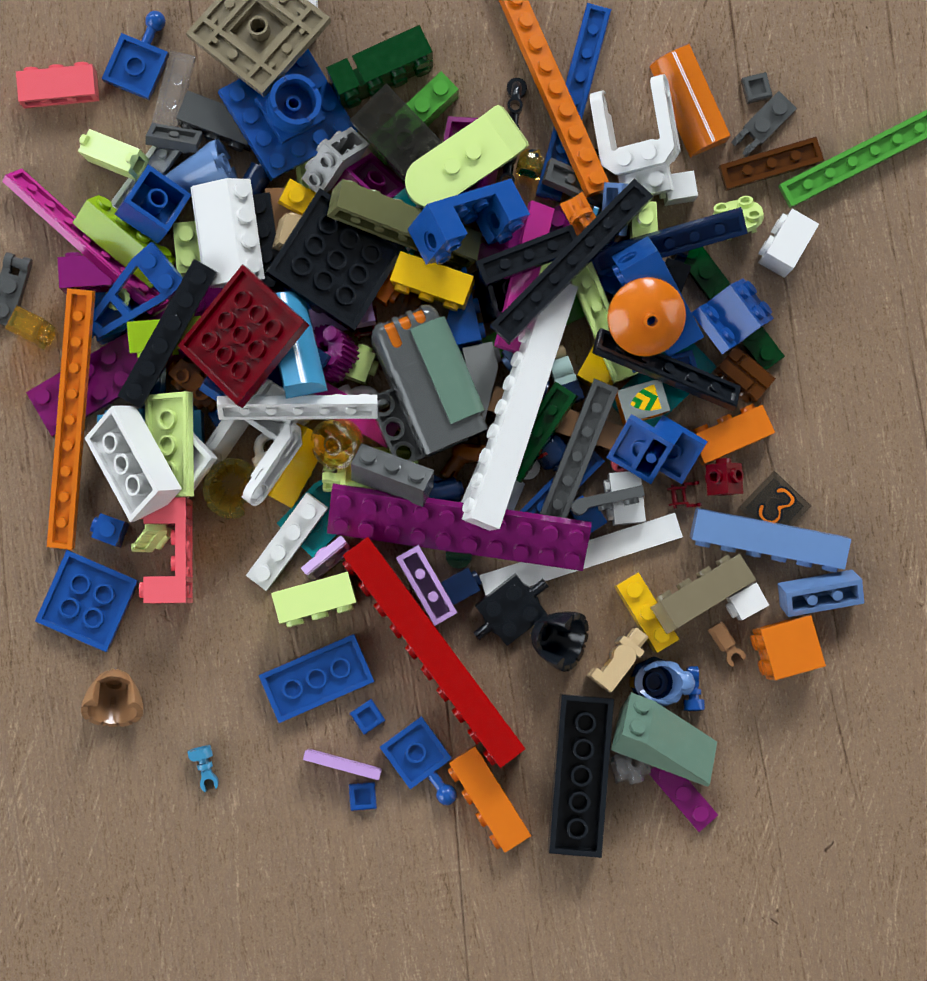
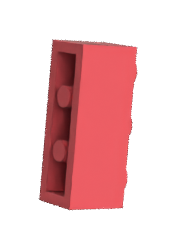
M76 62L74 66L66 67L61 64H53L46 69L25 67L23 71H16L18 102L23 108L100 101L97 71L88 62Z

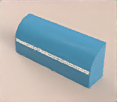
M277 292L276 294L309 324V327L278 364L286 399L328 391L306 301L294 292Z

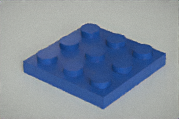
M66 550L35 622L104 652H108L139 580Z

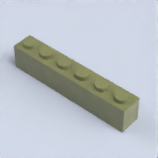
M342 179L333 188L327 217L418 251L408 228L423 208L413 207L400 199H393L381 194L377 190L367 189L352 180ZM464 225L468 234L461 241V246L450 254L451 258L446 262L460 268L466 267L467 269L477 261L482 233Z

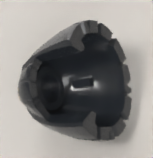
M564 611L546 615L536 621L531 629L530 638L532 645L542 659L551 666L563 672L570 671L577 665L576 661H580L584 653L583 648L586 647L584 643L588 640V621L585 615L579 612Z

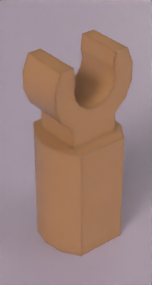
M723 621L708 629L720 651L726 653L725 661L730 667L735 666L731 659L733 654L737 653L742 660L746 659L744 651L735 647L736 641Z

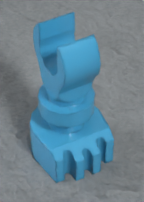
M205 745L188 750L189 760L199 762L197 768L201 770V789L204 792L207 791L205 780L207 779L213 780L215 789H217L219 779L212 772L211 767H213V764L208 759L213 756L211 746Z

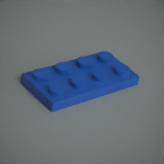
M355 634L258 675L278 723L375 682Z

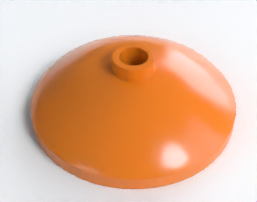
M652 277L638 278L621 287L614 295L607 314L608 328L614 341L625 351L637 356H653L669 349L680 337L686 320L685 305L678 291L669 283ZM651 316H654V317H655L654 323L651 324V325H648V324H647L648 318L651 317Z

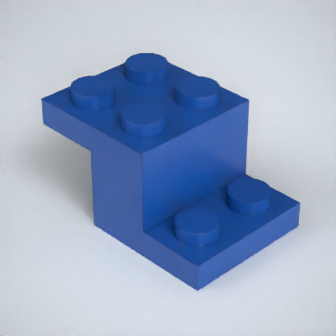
M744 278L730 284L710 301L691 312L721 354L731 350L774 319L769 305L764 301L761 302L756 295L757 290L754 285Z
M631 414L606 458L649 484H652L659 471L682 484L708 441L662 415L656 426L653 427Z

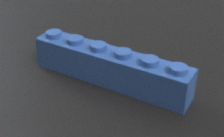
M697 507L695 508L690 538L696 540L695 545L710 548L711 544L721 545L720 550L735 553L736 548L746 550V555L761 558L763 553L771 555V560L786 563L787 558L797 560L796 564L804 567H812V563L822 565V570L837 572V568H846L851 539L846 536Z

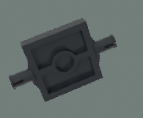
M516 573L475 604V607L482 614L485 624L473 632L475 636L481 640L492 631L502 639L506 646L511 644L533 627L536 621L548 615L537 595L549 587L542 578L530 588V586L521 581Z

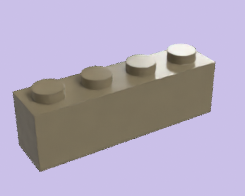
M729 554L715 562L718 566L715 569L711 570L708 566L696 573L698 579L692 582L688 578L676 585L678 591L672 594L668 590L656 597L658 603L650 608L666 634L674 631L756 580L740 554L733 558Z

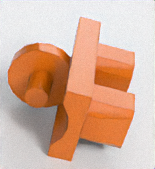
M583 192L568 201L560 203L563 213L569 224H572L577 236L596 218Z

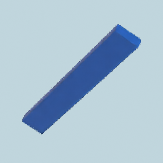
M590 3L586 5L566 80V86L581 120L611 13L609 8ZM554 127L536 196L560 202L563 192L542 184L546 165L550 158L570 165L568 156Z

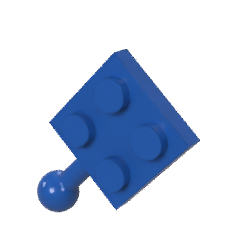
M151 11L147 14L145 18L147 29L141 41L121 33L102 76L103 82L149 101L169 57L167 51L151 45L156 32L162 30L166 23L164 15L159 11Z
M422 716L380 746V749L409 789H412L428 777L437 790L436 797L439 803L451 805L455 802L457 798L456 789L451 785L445 784L436 772L437 769L450 761L452 757Z

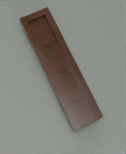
M813 137L721 164L718 168L725 190L729 191L820 164L824 161L817 137Z

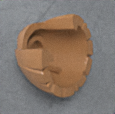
M111 669L98 675L88 688L81 704V715L85 720L89 719V722L93 724L108 725L109 727L132 725V722L136 723L141 719L144 711L142 698L135 682L128 673L119 669Z

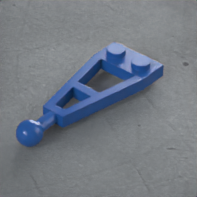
M150 242L131 259L95 308L92 338L95 335L98 338L106 336L175 294L183 277L154 242ZM139 268L160 294L131 310L118 293L136 269ZM112 303L122 316L102 327L98 320L107 310L109 304Z

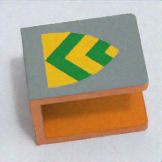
M658 380L618 390L615 396L623 426L631 414L644 421L665 415L670 411L663 384Z

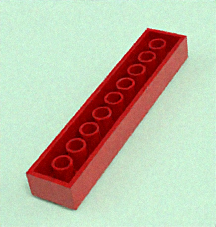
M366 537L342 556L346 561L342 564L351 576L357 574L361 582L358 586L367 597L372 595L377 601L373 606L381 617H389L393 623L389 626L398 639L403 636L408 645L404 648L413 660L418 657L424 666L420 669L429 681L433 678L439 685L436 691L444 702L450 700L455 706L452 709L453 714L460 723L466 721L469 725L468 734L476 745L481 742L486 748L483 754L490 764L494 766L497 763L501 768L523 752L526 748L369 537Z

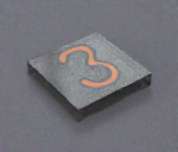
M773 471L738 508L748 518L793 526L811 505L779 474Z

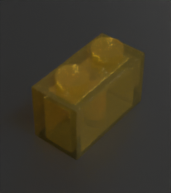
M17 305L5 327L7 331L16 337L43 350L46 345L49 346L55 337V327L51 323Z

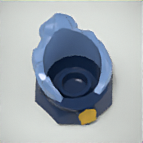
M653 656L635 665L630 677V687L633 693L653 700L662 706H668L677 703L682 694H690L694 690L695 680L693 675L689 671H683L679 664Z

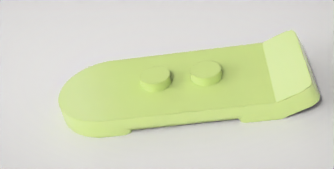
M501 105L494 106L480 118L411 164L405 177L407 195L413 203L424 208L428 203L461 194L526 150L529 146L528 141L505 108Z

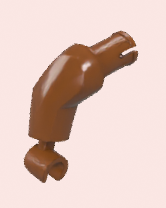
M474 443L455 445L451 449L453 455L440 473L446 478H456L465 463H478L479 455L486 445Z

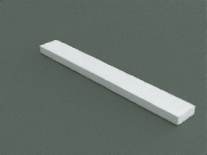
M672 513L589 540L583 569L682 538L676 514ZM519 562L479 575L486 596L515 573L523 583L532 586L542 578L548 581L578 570Z

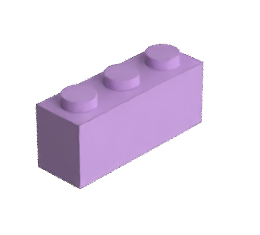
M419 545L396 557L434 626L457 614L456 609Z

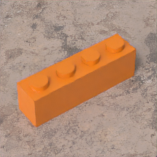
M475 745L449 761L451 768L447 769L455 783L460 780L465 788L461 792L469 805L475 804L479 811L475 815L482 827L488 825L493 834L489 838L497 850L502 848L504 853L531 837L529 830Z

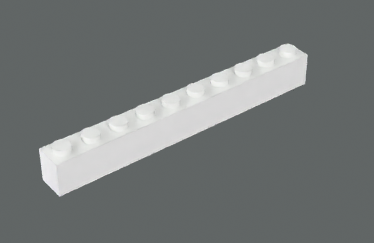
M569 284L518 337L521 345L519 351H516L511 358L510 364L512 369L510 375L504 380L502 387L504 393L502 399L496 404V417L494 423L490 425L487 431L488 441L486 447L479 455L478 461L480 466L478 472L472 477L470 483L472 490L462 507L464 512L462 520L486 530H497L501 527L578 287L573 284Z

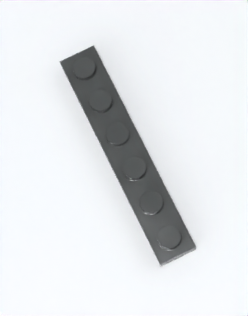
M593 379L539 514L567 518L619 388Z

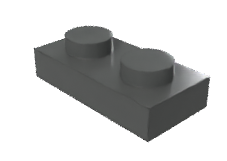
M152 123L146 134L145 145L155 146L159 149L179 150L183 153H196L202 141V131Z

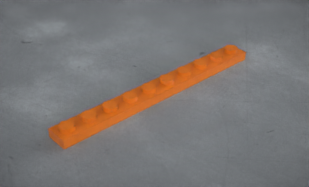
M499 0L585 197L588 198L603 193L604 182H609L529 1Z
M67 288L47 547L75 549L96 291Z

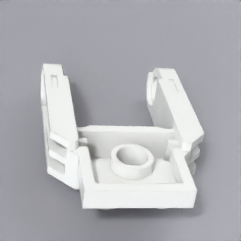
M665 74L654 76L650 79L660 135L658 140L650 139L617 148L612 116L608 113L604 96L606 93L602 90L590 94V104L601 165L617 175L619 183L629 184L635 178L653 196L674 191L670 164L675 161L681 152L670 87Z
M266 380L256 395L279 396L285 394V392L280 387ZM299 419L221 420L205 444L218 458L208 473H214L219 469L248 425L251 424L274 440L251 474L252 478L246 485L243 496H241L252 506L259 505L267 497L302 445L301 427L296 424Z

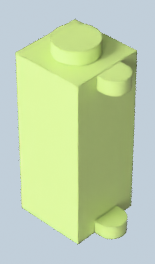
M89 129L87 135L82 134L79 140L80 148L78 152L88 162L137 181L150 160L140 149Z

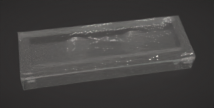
M170 50L152 123L179 127L176 117L189 88L196 61L195 56Z

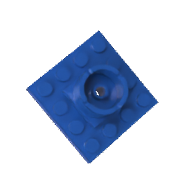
M309 49L303 53L282 78L274 83L272 89L265 97L241 79L232 82L218 91L220 98L270 181L316 156L318 153L316 151L317 146L324 139L330 140L336 132H343L352 127L358 133Z

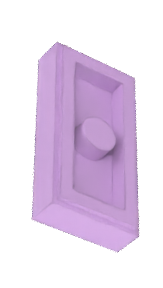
M339 536L327 547L319 549L315 557L301 567V569L312 582L316 581L344 558L342 555L352 548L342 536Z

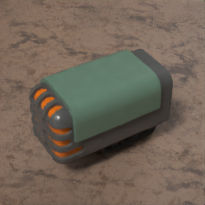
M421 305L414 311L409 310L400 317H392L388 322L383 324L380 322L374 327L371 344L391 388L377 394V401L381 399L388 401L390 409L384 413L378 411V419H375L390 454L396 456L398 448L406 447L411 454L408 461L416 462L473 439L488 430L482 415L485 411L484 406L444 316L440 317L437 310L430 305ZM390 423L397 424L400 427V434L394 437L388 435L386 426Z

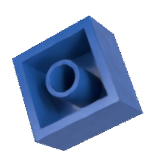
M148 164L115 212V215L158 244L175 222L191 194Z

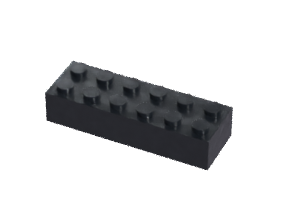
M560 694L547 847L549 854L602 858L614 706L613 698Z

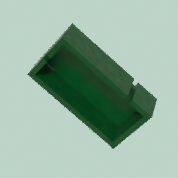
M417 25L352 55L357 66L354 70L348 58L326 67L329 83L340 104L344 108L348 107V109L360 105L362 103L361 100L365 98H376L385 92L384 90L394 86V88H397L407 83V79L411 77H422L431 71L430 69L433 68V51L421 26Z

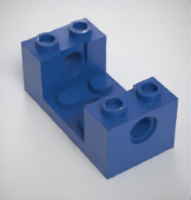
M508 179L428 203L409 226L408 231L426 265L434 262L442 264L451 258L450 254L461 246V241L468 234L462 222L470 224L476 221L488 245L496 242L504 244L513 238L512 234L524 226L523 222L530 213L512 179Z
M648 236L612 256L615 262L612 269L622 287L635 279L652 277L669 283L682 297L686 310L684 329L678 340L669 349L664 351L667 356H672L704 338L660 253ZM654 316L648 319L650 325L655 321Z

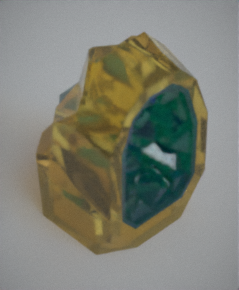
M526 149L520 153L515 173L533 180L540 179L545 162L542 154H540V150Z

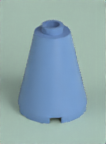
M218 139L211 140L166 174L167 178L190 194V187L225 178H238L235 167H231L228 160L231 157L228 151Z

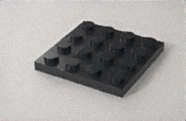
M319 188L265 275L289 291L296 293L301 299L353 332L396 264L400 251L403 252L406 246L327 217L331 195Z

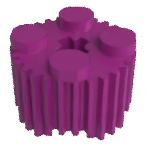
M332 325L316 326L313 332L317 348L331 356L323 369L325 381L328 380L331 383H334V381L338 383L339 380L344 381L345 373H349V369L353 368L352 364L359 360L357 357L360 354L357 351L359 347L354 345L355 342L348 334Z

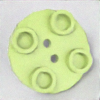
M742 196L738 200L718 203L714 206L713 215L741 207L747 232H757L756 228L762 224L764 219L762 207L758 203L753 202V198L750 196Z

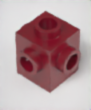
M731 458L715 459L716 464L705 465L707 496L743 494L744 474L742 463H731Z

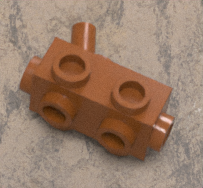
M181 358L178 362L174 361L169 365L166 373L173 378L170 383L180 392H183L184 389L193 392V404L200 410L206 407L212 413L217 408V401L199 390L204 381L203 375L205 373L192 360L186 362Z

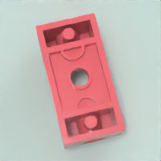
M174 497L168 505L141 518L143 519V524H166L167 527H175V529L171 530V545H175V556H171V571H175V576L143 577V582L139 583V597L143 598V603H193V501L187 497Z

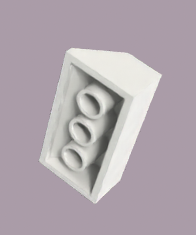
M225 178L190 187L201 263L218 272L210 288H224L242 264L248 267L261 280H264L265 276L251 180Z
M111 406L85 437L87 444L130 522H135L168 505L182 490L136 406Z

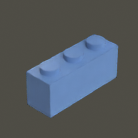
M853 570L778 583L780 608L788 617L864 604L862 578Z

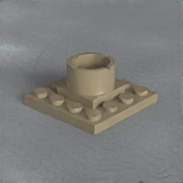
M215 0L186 32V35L191 41L265 97L272 89L274 83L286 74L329 26L331 19L308 0Z

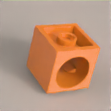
M811 615L798 616L752 629L751 643L753 649L759 652L761 659L758 661L759 671L762 676H766V679L779 680L826 666Z

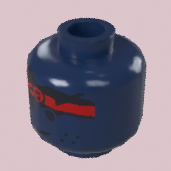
M553 434L537 459L544 470L552 469L555 472L559 466L567 446L560 435Z

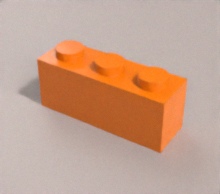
M753 403L740 409V415L732 418L731 414L717 419L718 424L709 428L705 424L694 429L693 431L696 435L708 441L698 457L701 466L774 434V428L764 406L755 407Z

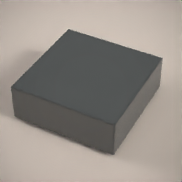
M766 72L741 79L747 104L772 98L773 95Z

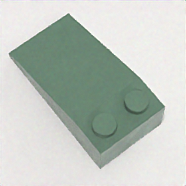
M631 692L620 708L611 750L708 787L711 782L717 741L659 703Z

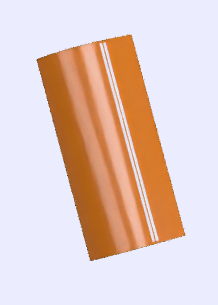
M690 44L673 50L653 62L650 66L653 76L665 74L667 77L676 127L690 158L726 143L731 135Z

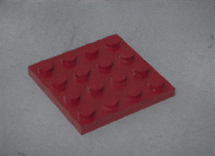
M242 264L178 344V347L237 406L243 408L309 327V324L257 275Z

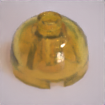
M326 419L314 428L311 435V441L314 440L315 448L312 449L315 457L323 466L331 470L335 468L343 470L349 467L361 443L364 444L361 430L349 419Z

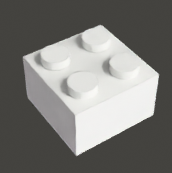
M791 209L787 215L783 213L771 230L774 236L770 235L761 247L758 254L762 257L758 263L785 278L795 267L819 223L794 209Z

